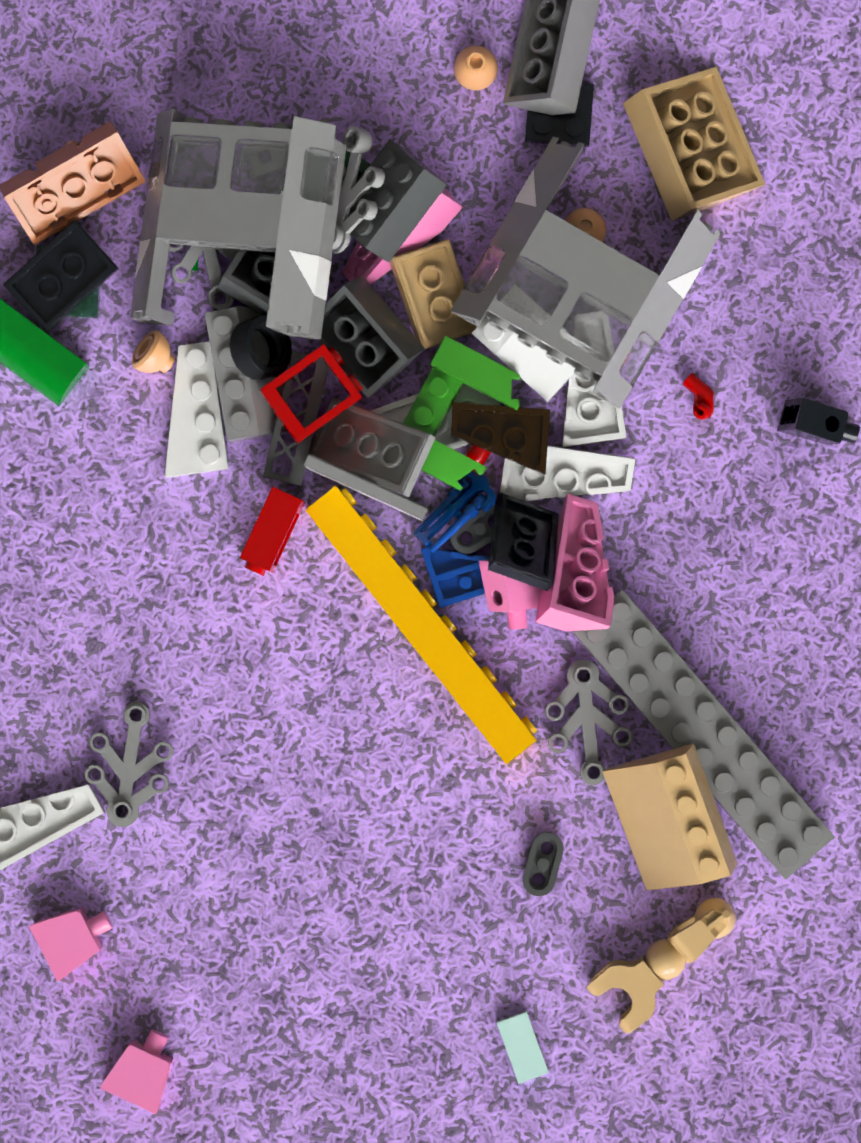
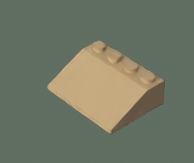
M717 67L642 89L623 102L671 221L693 215L697 210L701 212L766 185Z
M694 743L602 771L646 891L699 885L732 875L738 863Z

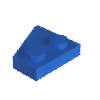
M428 548L421 549L440 608L485 594L479 561L488 560L489 557L436 550L432 553Z

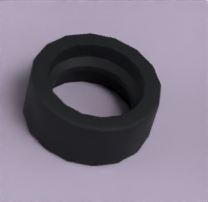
M259 315L237 324L231 334L230 351L232 359L241 373L252 380H263L276 376L285 371L291 361L292 346L290 337L266 327L267 315ZM255 330L259 331L268 343L270 357L267 366L257 358L253 350L252 338Z

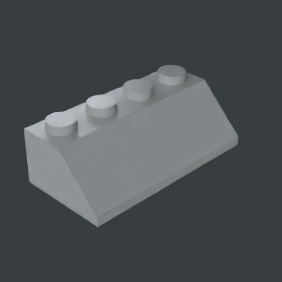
M600 0L525 1L503 104L548 115L576 112Z
M234 307L205 313L227 440L230 443L272 436L277 420V415L260 393V389L282 373L263 380H252L241 373L231 356L230 339L237 324L261 315L249 307ZM255 330L252 338L253 350L257 358L267 366L270 357L269 346L265 337ZM285 383L276 389L281 397ZM285 426L281 427L280 434L289 433Z

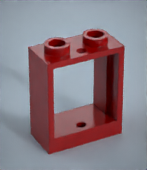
M325 344L260 389L262 396L297 444L362 398L359 393L363 389L361 384L352 373L348 376L340 367L344 363L341 356L334 347L328 350ZM322 357L349 397L304 428L276 389Z
M272 486L240 556L241 559L246 561L245 568L264 576L266 570L271 573L274 572L305 505L303 500Z

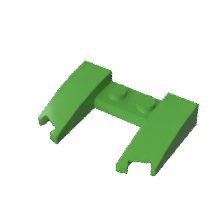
M445 336L430 364L433 368L403 424L435 437L463 384L518 410L520 400L512 398V379L520 380V375ZM434 440L421 471L461 490L463 487L458 482L460 479L474 469L480 476L487 468Z

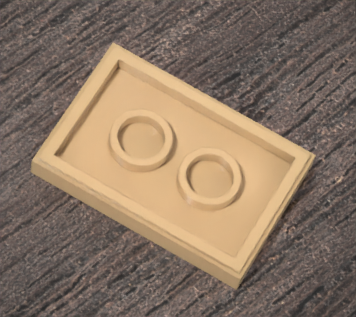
M450 239L394 256L391 259L390 265L415 338L425 349L441 344L445 336L454 340L471 334L477 328V326L450 311L460 293L466 287Z

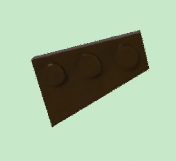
M453 402L450 436L545 475L550 409L519 407L518 410H515L509 406Z

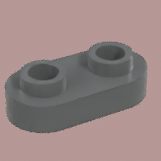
M495 505L487 513L480 510L473 519L470 518L450 537L451 544L456 551L471 554L491 542L492 527L488 524V518L494 515ZM462 533H471L473 540L470 544H463L461 542L460 536Z
M542 832L536 835L529 850L522 881L527 892L534 896L547 895L555 885L564 847L561 839L552 832ZM544 842H550L553 845L551 853L545 854L541 851V845ZM536 873H541L545 877L541 885H536L532 881Z

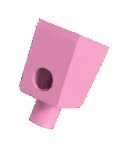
M489 559L479 561L488 609L491 612H507L509 630L528 628L526 610L538 608L541 589L488 570Z
M80 907L37 921L30 925L29 928L56 981H59L103 948L98 936L112 929L113 925L105 911L88 918L84 908Z
M151 1029L144 1045L132 1040L100 1088L156 1114L161 1106L173 1063V1058L162 1053L169 1037L157 1030Z

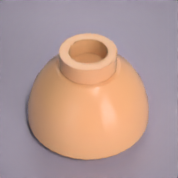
M473 45L464 48L457 55L453 71L456 80L463 87L469 90H482L494 82L498 73V63L494 54L489 49Z
M579 208L567 215L565 221L604 242L607 231L603 217L597 211L590 208Z
M159 330L149 332L137 345L132 356V367L145 373H153L159 370L166 373L172 367L175 357L171 355L168 340Z

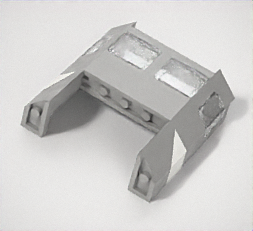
M175 109L157 114L130 318L147 324L173 326L174 313L161 308L169 244L275 252L266 327L290 337L321 339L347 146L336 139V125L293 116L292 125L274 123V127L270 128L263 127L262 123L254 121H244L243 126L233 125L232 121L224 119H214L213 124L203 123L202 119L187 117Z
M552 137L450 311L477 327L487 317L490 319L489 324L502 332H506V330L518 335L517 340L529 348L539 347L547 352L545 355L548 359L562 365L565 362L575 368L574 373L587 381L596 380L597 384L592 393L620 409L721 233L717 229L712 233V226L699 220L702 213L697 210L660 275L547 211L569 172H572L584 146L583 143L579 142L575 148L565 141L557 144L559 138Z

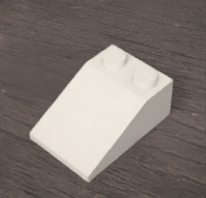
M516 285L500 301L539 325H545L550 319V316ZM486 317L472 334L512 371L518 373L520 378L543 399L549 402L574 374L575 368L565 362L560 365L551 361L545 355L547 352L537 346L534 348L525 346L517 340L518 335L509 330L502 332L489 324L490 319ZM561 328L560 335L562 338L588 352L569 333Z

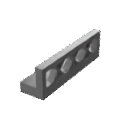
M293 351L289 368L297 363V359L302 360L309 354ZM319 358L314 362L316 366L312 378L301 383L297 375H295L293 378L298 386L290 390L293 378L288 380L284 386L282 398L286 404L288 397L300 389L307 399L306 408L295 414L296 418L304 414L302 421L304 428L317 420L329 369L323 358ZM311 383V388L308 395L304 387ZM277 417L263 477L300 487L305 470L304 463L309 454L313 434L299 444L293 442L286 446L280 436L281 427L284 425ZM279 441L283 449L275 453ZM296 446L295 455L293 457L289 449ZM286 452L292 462L290 476L271 472L273 460Z

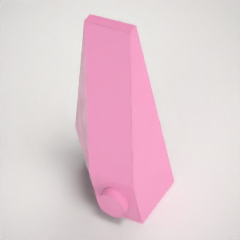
M446 188L394 256L421 248L441 233L463 208ZM357 242L342 273L350 282L363 276L371 285L392 268L390 262L388 263Z
M569 493L565 496L557 528L553 585L548 591L542 589L540 591L535 622L563 631L608 629L610 627L614 592L613 587H609L607 576L609 564L608 559H604L601 541L604 539L598 503Z

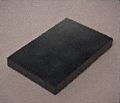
M74 220L3 285L46 333H49L119 268L82 226Z
M500 492L495 502L488 570L548 591L553 585L559 514Z

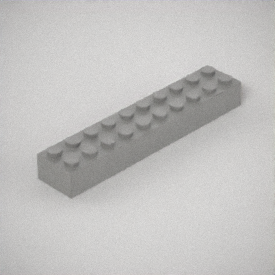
M623 589L614 595L611 624L608 629L572 631L574 636L671 749L694 743L714 799L784 879L790 877L835 838Z

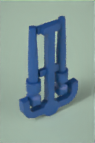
M471 471L458 482L463 489L455 490L453 488L447 494L448 497L413 532L414 536L432 553L453 536L470 518L473 519L479 513L478 510L480 508L487 513L494 506L496 494L489 487L490 482L486 476H477ZM479 492L480 494L474 499L475 503L473 505L469 504L462 514L460 510ZM485 492L488 495V498L481 493ZM454 516L458 518L434 544L430 541Z

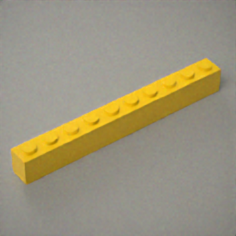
M336 486L309 506L306 512L507 765L537 741L533 736L537 732L536 728L526 716L520 719L512 710L517 704L506 690L501 694L493 685L497 679L487 666L484 665L481 669L472 659L477 655L466 640L460 643L452 634L457 628L446 614L440 618L433 610L437 603L427 590L424 589L420 593L412 582L417 579L406 564L399 567L392 558L397 552L386 539L380 542L373 534L377 527L366 513L360 517L354 510L353 506L357 502L348 490L344 488L342 491H339Z

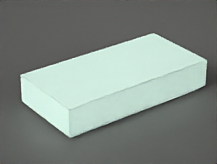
M527 1010L496 1021L518 1084L548 1074L549 1072Z

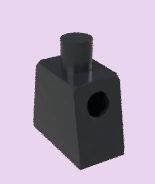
M806 398L785 400L777 431L818 443L832 445L840 444L842 440L855 443L859 435L860 426L847 421V411Z

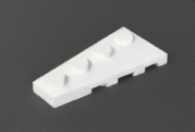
M210 341L178 346L165 478L229 469Z
M548 445L545 475L504 459L500 492L520 500L532 501L544 498H563L568 493L576 496L631 491L635 458Z

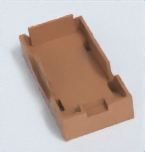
M109 121L83 136L79 147L72 141L36 162L37 171L24 170L0 184V190L35 246L66 228L72 221L82 219L143 184L146 180L113 123Z

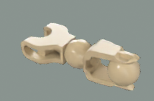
M709 898L703 901L696 909L695 915L678 924L667 935L668 939L652 943L647 949L645 957L642 955L637 960L630 962L625 960L608 962L588 981L586 989L594 996H600L612 988H621L629 993L632 1004L621 1015L619 1027L624 1033H631L653 1015L655 995L664 986V980L679 976L684 970L686 962L689 964L697 960L714 939L723 938L733 930L736 923L735 910L730 903L721 898Z

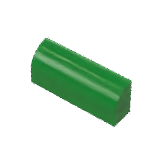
M0 299V363L59 407L90 366Z

